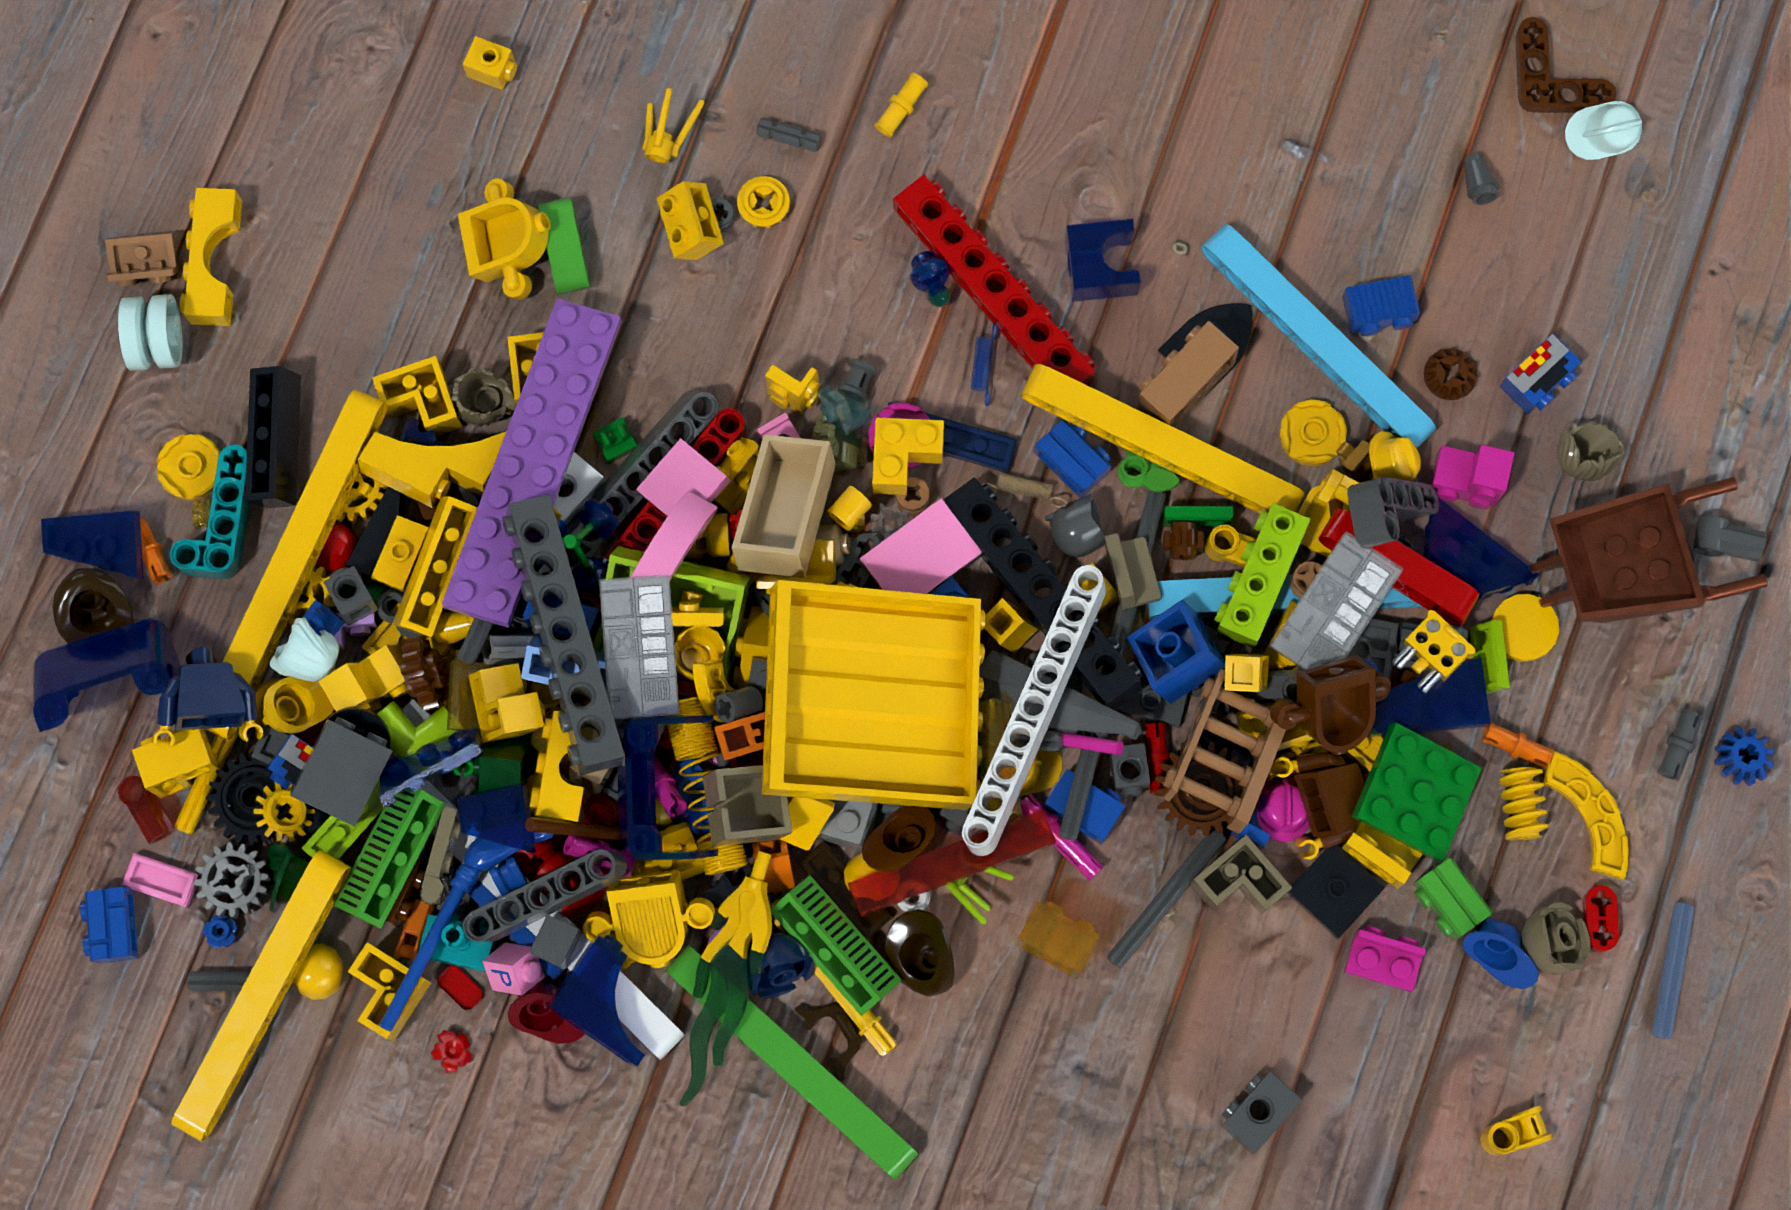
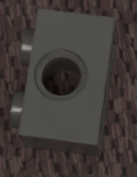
M1271 1071L1266 1073L1264 1077L1257 1073L1244 1088L1249 1094L1242 1102L1239 1103L1235 1099L1221 1114L1226 1120L1220 1126L1251 1154L1256 1153L1302 1101ZM1253 1101H1261L1266 1105L1267 1116L1264 1120H1256L1251 1116L1249 1108Z

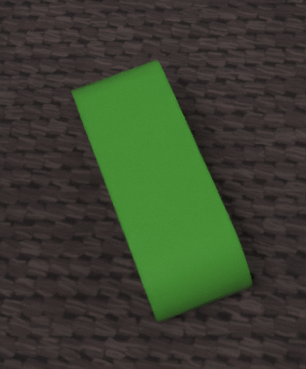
M571 197L538 204L539 211L546 213L551 224L547 251L557 295L590 288Z

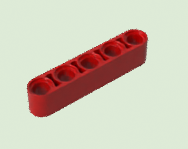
M1335 509L1319 536L1320 543L1331 551L1335 550L1344 534L1357 542L1351 513L1347 510ZM1397 540L1367 548L1399 570L1390 584L1391 588L1427 610L1435 611L1451 624L1458 626L1464 624L1479 598V593L1475 588Z

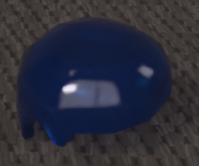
M407 417L400 436L402 442L424 446H451L442 439L437 441L433 429L426 431L425 427L419 424V420L414 417Z

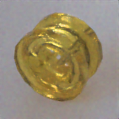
M200 499L194 500L192 521L195 529H201L202 526L208 527L212 499H207L205 503L201 502Z

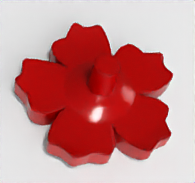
M443 1030L437 1035L440 1043H436L430 1053L433 1060H442L441 1067L445 1068L446 1073H454L457 1071L458 1066L463 1067L471 1062L472 1054L465 1050L470 1047L468 1037L462 1032L456 1036L453 1031Z

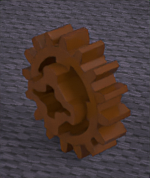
M424 635L404 640L405 644L402 645L405 653L402 655L404 662L400 663V670L407 686V692L411 697H417L419 707L422 706L424 711L444 706L443 701H446L443 693L446 691L444 684L448 683V677L439 651L437 649L431 650L430 641L426 640Z

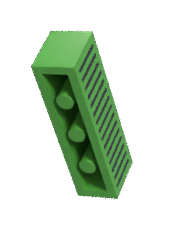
M398 780L333 906L381 929L446 803L419 788Z
M811 875L788 892L770 909L771 913L788 933L804 945L810 954L809 957L811 956L814 963L861 1016L902 981Z

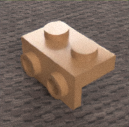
M174 232L105 239L110 273L107 274V282L117 281L118 286H131L138 284L137 279L150 278L151 283H163L171 281L170 276L180 271Z

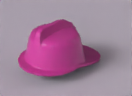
M1293 771L1285 778L1277 777L1271 781L1266 779L1256 804L1258 825L1264 832L1270 834V838L1275 841H1294L1304 835L1310 826L1294 775L1297 774L1296 771Z

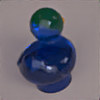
M931 251L917 254L911 261L913 268L910 274L911 283L919 291L928 292V300L933 306L943 307L947 305L951 298L949 289L944 286L949 278L947 262L936 257L935 253Z

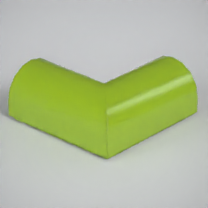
M394 701L376 714L385 722L389 729L391 737L389 749L392 750V754L410 776L465 733L444 706L417 727L413 725Z

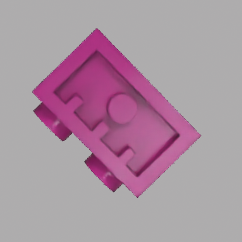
M1365 926L1364 931H1356L1353 936L1344 973L1406 992H1413L1420 963L1426 953V949L1418 947L1419 941L1399 936L1398 941L1385 937V931Z

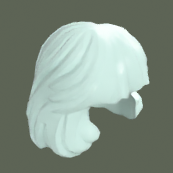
M297 618L292 625V632L288 642L276 648L275 655L270 661V666L284 676L311 682L319 681L329 675L334 669L339 654L338 642L331 633L325 630L320 631L321 635L319 636L311 628L306 618Z

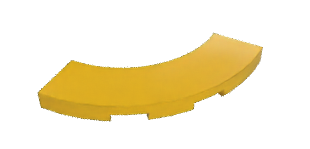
M1554 751L1552 759L1545 769L1542 783H1544V786L1563 795L1582 816L1591 841L1592 853L1589 870L1621 881L1625 880L1629 856L1628 837L1625 834L1620 816L1621 812L1608 789H1605L1598 779L1591 774L1589 769L1576 760Z

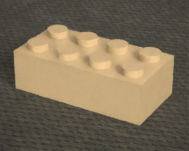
M764 434L732 544V551L738 570L805 578L836 466L830 441Z

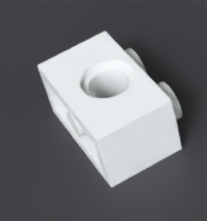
M575 452L572 455L562 485H572L574 490L568 497L557 496L554 507L562 515L558 521L560 532L605 483L604 476Z

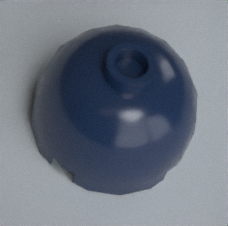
M771 932L765 954L751 950L750 947L747 959H744V974L752 994L755 996L756 992H758L760 997L765 999L778 997L796 989L793 982L799 980L802 976L806 982L815 970V963L811 956L809 957L810 954L804 945L790 934Z

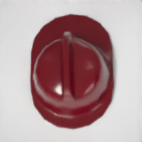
M538 982L524 995H518V998L510 1005L507 1012L509 1023L514 1028L558 1044L579 1040L587 1033L589 1027V1018L584 1009L574 1002L564 999L561 992L554 985L544 982Z

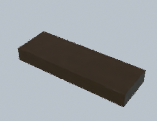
M824 840L798 862V865L808 876L811 875L867 941L893 919L879 901L873 902V899L866 897L858 899L852 895L845 884L844 870L846 864Z

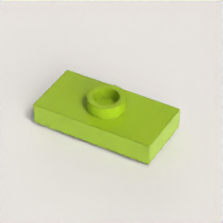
M1492 620L1469 627L1471 645L1475 648L1473 665L1477 694H1489L1510 688L1502 621Z

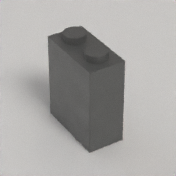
M337 716L335 722L326 720L289 795L355 827L392 750L385 747L388 742L387 740L371 732L368 733L367 737L354 732L356 725Z

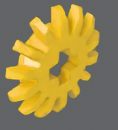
M274 782V792L268 786H265L263 790L267 798L264 799L257 796L255 799L263 805V809H254L253 814L263 815L264 819L256 822L257 827L264 824L269 826L264 834L266 837H269L273 831H276V842L282 841L283 834H286L289 842L295 841L293 832L298 833L301 837L306 835L301 826L312 825V821L306 819V815L315 814V809H307L306 803L289 795L292 790V784H290L288 789H282L281 785ZM286 803L291 806L289 809V813L292 815L291 819L285 817L279 820L277 818L279 812L275 808L276 805L284 806Z

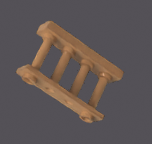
M1220 669L1214 678L1208 677L1201 689L1200 696L1204 697V701L1176 768L1171 766L1165 776L1162 785L1167 787L1163 799L1170 801L1179 789L1226 810V815L1231 817L1227 829L1239 834L1249 824L1286 730L1272 721L1270 712L1273 706L1267 708L1233 691L1224 690V687L1221 685L1225 678V670ZM1217 699L1262 720L1263 725L1267 726L1264 736L1259 735L1256 738L1210 717L1209 714L1215 700ZM1203 729L1251 750L1250 754L1255 756L1252 766L1241 767L1198 747L1197 744ZM1191 759L1238 780V784L1243 786L1240 796L1231 798L1185 777L1184 775Z

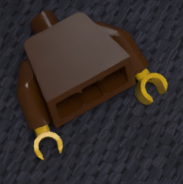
M1327 752L1298 755L1296 760H1290L1286 757H1275L1273 763L1283 761L1286 769L1283 773L1273 774V776L1285 778L1293 770H1299V773L1294 775L1313 837H1319L1314 840L1308 836H1301L1296 839L1295 845L1297 847L1310 843V849L1300 854L1302 858L1314 859L1319 852V848L1324 847L1326 850L1347 841L1354 832L1356 833L1361 822L1351 816L1368 778V771H1361L1358 764H1346L1342 757Z

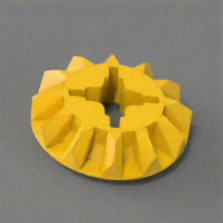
M768 176L755 177L747 181L738 193V210L743 220L749 222L755 228L758 226L770 228L778 222L781 223L786 213L789 212V193L786 187L775 178ZM756 195L762 199L772 197L769 201L771 211L764 207L755 209L758 206Z

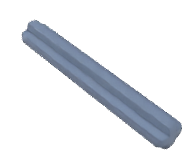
M1685 902L1674 904L1652 1027V1035L1661 1039H1670L1672 1037L1694 913V906Z

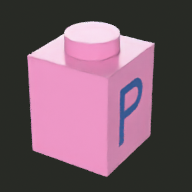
M505 942L482 960L493 991L522 996L545 978L539 958L530 953V946Z

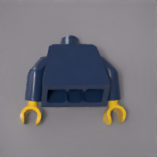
M202 647L194 649L191 652L193 664L181 666L179 676H174L169 680L159 698L157 724L160 725V728L153 734L155 746L157 747V738L161 733L170 735L169 748L174 745L175 737L170 730L173 725L175 731L240 726L239 736L246 742H248L247 730L254 727L256 738L261 739L264 731L259 724L255 723V719L258 718L254 689L241 674L233 671L231 663H214L211 648Z

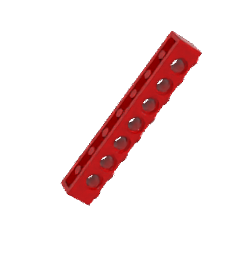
M923 174L893 198V210L992 324L996 322L999 332L1032 369L1035 364H1041L1085 385L1090 384L1094 380L1095 363L1091 357L1084 351L1080 353L1073 346L1074 340L1070 333L1064 327L1058 328L1052 322V314L1042 302L1037 304L1029 295L1031 291L1027 284L1020 277L1015 279L1008 271L1009 265L999 253L994 255L986 246L988 241L977 228L972 230L965 222L967 218L964 212L956 204L953 206L949 204L944 198L946 194L938 182L935 180L930 182ZM929 209H935L941 215L936 219H929L924 216V212ZM950 233H956L961 236L962 240L953 244L947 242L945 236ZM976 257L982 260L983 264L978 268H971L966 264V261ZM991 282H999L1005 288L1001 292L995 293L991 292L987 286ZM1014 306H1019L1026 311V314L1022 317H1014L1008 310ZM1034 331H1042L1048 338L1043 342H1036L1031 339L1030 334ZM1057 355H1062L1068 359L1069 364L1064 367H1058L1052 363L1051 359Z

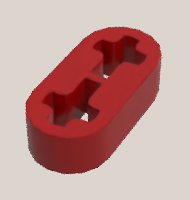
M1603 885L1595 886L1588 890L1583 897V921L1590 937L1591 950L1602 953L1614 948L1618 942V904L1616 894L1612 889ZM1598 893H1601L1602 899H1608V905L1602 907V916H1599L1598 905L1591 902V899L1597 897ZM1599 922H1602L1603 932L1610 935V939L1604 941L1603 946L1600 945L1598 939L1593 938V934L1599 931Z

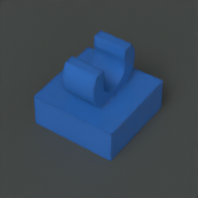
M315 600L303 616L319 636L322 630L335 636L345 623L343 618L319 600Z

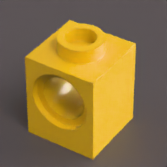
M1226 655L1224 690L1247 692L1268 690L1269 655Z

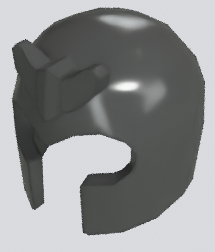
M1091 494L1075 500L1069 508L1067 506L1061 507L1044 517L1046 521H1050L1051 533L1057 547L1069 556L1076 558L1084 557L1105 545V534L1101 530L1098 509L1095 500H1091Z

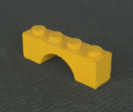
M196 188L195 199H191L189 203V215L193 222L192 230H188L186 234L187 250H190L189 262H185L183 266V279L187 284L186 294L182 293L180 297V311L191 325L231 326L234 294L227 284L218 281L212 276L210 261L214 249L224 238L240 232L242 199L236 189Z

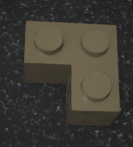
M1247 835L1195 877L1190 884L1212 910L1218 907L1236 890L1240 889L1261 915L1292 889L1291 885Z

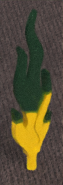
M758 851L750 877L745 876L741 885L721 904L710 924L712 930L718 931L721 928L722 930L707 945L700 957L696 970L693 997L702 999L704 996L710 971L711 985L703 1009L696 1018L690 1032L689 1047L692 1076L689 1086L679 1102L680 1106H687L699 1093L705 1081L709 1040L719 1017L724 1013L723 1022L712 1047L713 1063L715 1066L723 1065L724 1050L744 1016L749 992L747 956L751 938L750 971L754 975H760L762 961L772 932V915L767 896L768 883L763 882L771 854Z

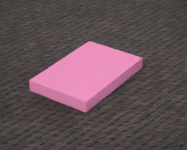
M941 498L863 555L859 561L881 590L928 594L980 556L982 551Z

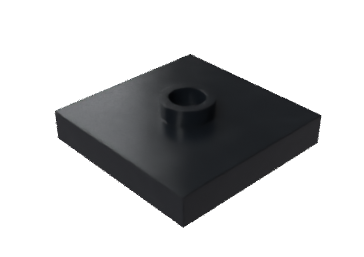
M1339 845L1324 850L1291 886L1292 889L1287 894L1336 939H1339L1385 887Z

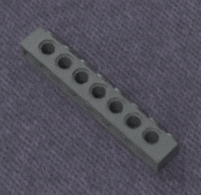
M550 495L509 503L506 516L502 517L503 527L506 536L513 537L515 548L511 550L515 568L522 569L524 581H521L522 594L526 602L531 601L534 613L530 614L534 634L540 633L543 646L539 647L540 657L543 666H549L553 678L548 680L553 700L559 699L562 712H558L560 728L563 733L568 732L571 745L567 746L570 763L572 766H578L580 775L620 766L625 755ZM529 532H535L541 536L542 541L532 543L524 535ZM538 564L547 565L551 569V573L540 575L534 570V566ZM552 596L557 598L561 605L557 608H550L544 604L543 599ZM564 629L569 633L570 638L560 641L553 636L552 631ZM567 661L574 662L578 665L580 671L574 674L567 673L563 670L561 664ZM575 694H582L588 699L589 704L584 707L576 706L572 702L571 697ZM585 727H591L597 731L599 737L595 740H587L581 735L580 730Z

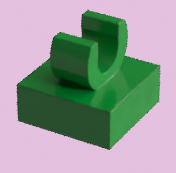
M623 417L593 431V435L608 464L630 454L637 447Z

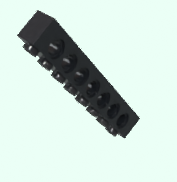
M974 477L943 499V501L982 551L980 557L1046 637L1069 583L1063 585L1056 577L1059 574L1056 567L1048 558L1041 559L1036 552L1038 547L1028 533L1022 535L1015 527L1018 523L1012 513L1007 508L1001 510L995 502L997 497L989 485L986 483L981 485ZM981 513L991 515L985 522L974 520ZM1000 538L1011 540L1010 544L1005 547H998L994 544ZM1020 563L1032 565L1026 572L1015 570V567ZM1040 588L1052 590V593L1044 598L1035 595L1036 591ZM1079 610L1071 612L1070 614L1073 618L1070 621L1076 622L1081 620L1084 612ZM1096 617L1087 638L1094 641V644L1087 649L1081 650L1073 671L1099 703L1116 710L1142 690L1140 679L1142 673L1132 660L1126 662L1119 654L1121 651L1119 644L1112 635L1108 634L1105 636L1098 628L1100 622ZM1062 641L1057 643L1054 648L1058 653H1063L1069 650L1071 643ZM1103 664H1111L1115 667V670L1107 675L1097 671Z

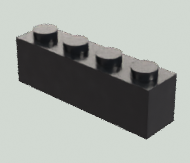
M281 366L250 369L245 501L265 508L296 506L301 375Z

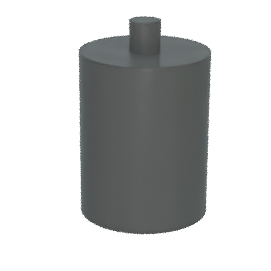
M748 686L718 695L715 699L714 707L718 718L724 723H729L759 714L763 707V700L760 692L755 687Z

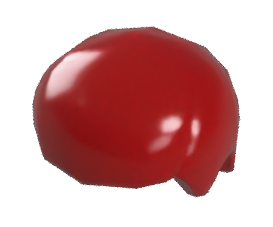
M339 521L335 522L314 566L315 568L323 567L326 573H333L340 568L348 567L346 563L359 541L352 527Z

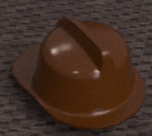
M900 807L864 840L862 847L863 860L869 867L877 871L886 872L897 870L908 863L922 860L929 853L935 835L936 822L934 815L925 807Z

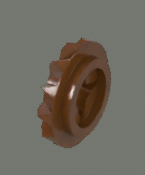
M1455 347L1438 350L1429 357L1424 367L1426 386L1435 396L1444 400H1458L1467 396L1473 390L1478 378L1476 363L1469 357L1468 352L1459 351ZM1458 364L1456 375L1460 378L1452 377L1444 384L1443 380L1445 379L1446 371L1443 368L1450 369Z

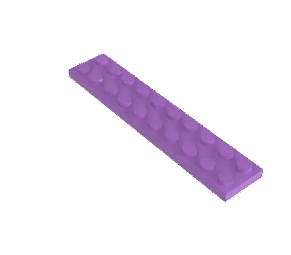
M556 299L442 601L444 609L509 628L522 594L521 581H524V576L521 568H515L511 552L515 548L513 537H507L505 534L502 517L506 516L509 503L548 494L554 507L622 323L621 317ZM529 532L524 535L532 543H538L542 539L535 532Z

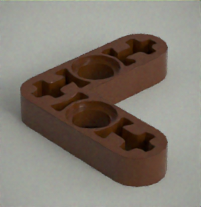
M1530 17L1522 21L1516 32L1518 101L1524 110L1533 113H1576L1584 108L1615 100L1616 89L1611 82L1605 79H1550L1547 25L1536 17ZM1528 28H1533V32L1538 35L1534 41V48L1528 49L1531 44L1530 35L1525 33ZM1527 58H1536L1541 62L1542 69L1538 72H1531L1525 67L1524 61ZM1564 88L1570 89L1575 93L1576 100L1572 103H1565L1559 98L1558 92ZM1532 89L1536 90V94L1540 96L1538 102H1534L1532 96H1527ZM1550 89L1553 90L1551 94L1552 103L1549 102L1550 96H1547ZM1596 90H1601L1602 95L1606 96L1603 102H1599L1597 96H1592ZM1583 93H1584V96H1587V98H1586V100L1584 101V103L1582 102Z

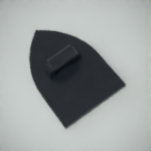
M1224 304L1201 311L1175 332L1158 349V352L1164 358L1174 349L1180 352L1187 343L1185 338L1190 331L1197 325L1202 328L1210 321L1239 347L1235 364L1212 388L1214 389L1240 362L1248 347L1253 325L1252 309L1249 304Z

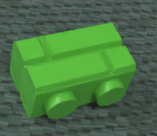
M1451 857L1413 884L1417 889L1414 892L1416 899L1425 909L1431 907L1438 917L1435 923L1446 937L1452 935L1457 940L1493 914Z

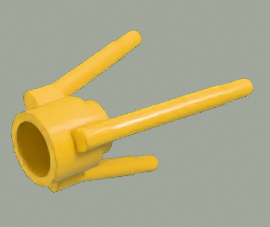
M669 87L666 89L657 130L653 131V135V104H647L645 140L642 150L645 151V158L664 164L669 163L670 157L677 158L680 146L705 103L702 99L698 101L675 142H672L673 136L664 132L672 95V89Z

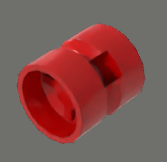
M552 838L525 847L514 855L523 874L533 876L532 882L574 861L569 855L564 854L563 851L556 850L557 843ZM546 887L541 891L545 896L547 892Z

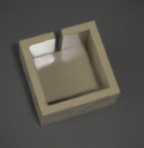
M763 765L716 769L703 776L707 808H714V812L708 815L712 846L779 840L792 833L787 796L762 795Z

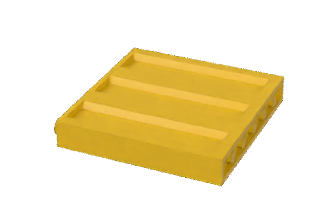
M777 580L770 588L762 795L958 810L971 808L981 787V781L977 780V766H980L982 760V748L978 746V732L981 731L983 725V714L981 711H978L979 698L982 697L984 689L983 678L979 677V664L983 663L985 653L984 644L980 643V631L983 630L985 625V611L981 610V599Z

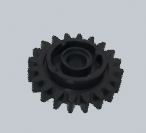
M240 753V763L238 765L228 759L226 760L229 767L228 772L220 769L216 770L218 776L221 777L220 782H209V785L217 790V793L206 796L208 801L216 803V806L208 810V814L220 816L213 825L218 829L227 826L223 836L229 839L236 833L235 841L239 845L243 844L247 837L252 847H257L260 837L265 844L271 845V835L269 837L264 835L269 826L264 824L257 827L256 822L264 819L263 815L253 814L254 809H263V805L259 804L256 807H249L248 798L253 792L261 791L263 798L266 799L267 796L263 790L265 786H268L272 792L275 791V783L270 779L273 772L267 769L269 764L253 757L249 761L244 753ZM286 803L284 806L276 805L275 808L279 812L277 815L279 820L285 817L289 819L292 816L289 813L291 808L289 804Z

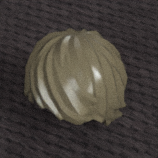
M471 367L467 373L454 380L451 400L454 401L455 409L458 412L457 415L467 423L476 424L479 427L490 425L502 419L505 413L510 415L511 410L513 411L516 408L513 392L507 381L503 378L495 379L494 373L491 370H474Z
M1589 421L1580 426L1573 424L1570 430L1565 427L1563 429L1564 433H1560L1557 446V460L1562 470L1577 481L1600 480L1624 459V443L1619 440L1618 435L1614 431L1607 429V425H1602L1601 422Z

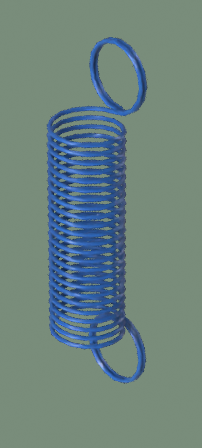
M996 322L992 326V339L976 338L975 353L977 354L974 355L973 370L975 371L972 372L970 388H984L986 390V407L989 406L990 401L988 383L993 339L996 340L998 335ZM996 326V334L994 338V327Z

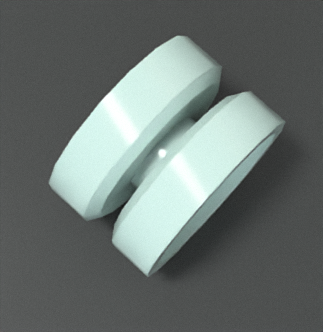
M172 294L154 295L151 297L149 304H147L142 296L122 298L118 312V331L120 347L126 367L130 371L147 370L150 368L153 360L160 369L180 366L183 350L182 327L179 309Z

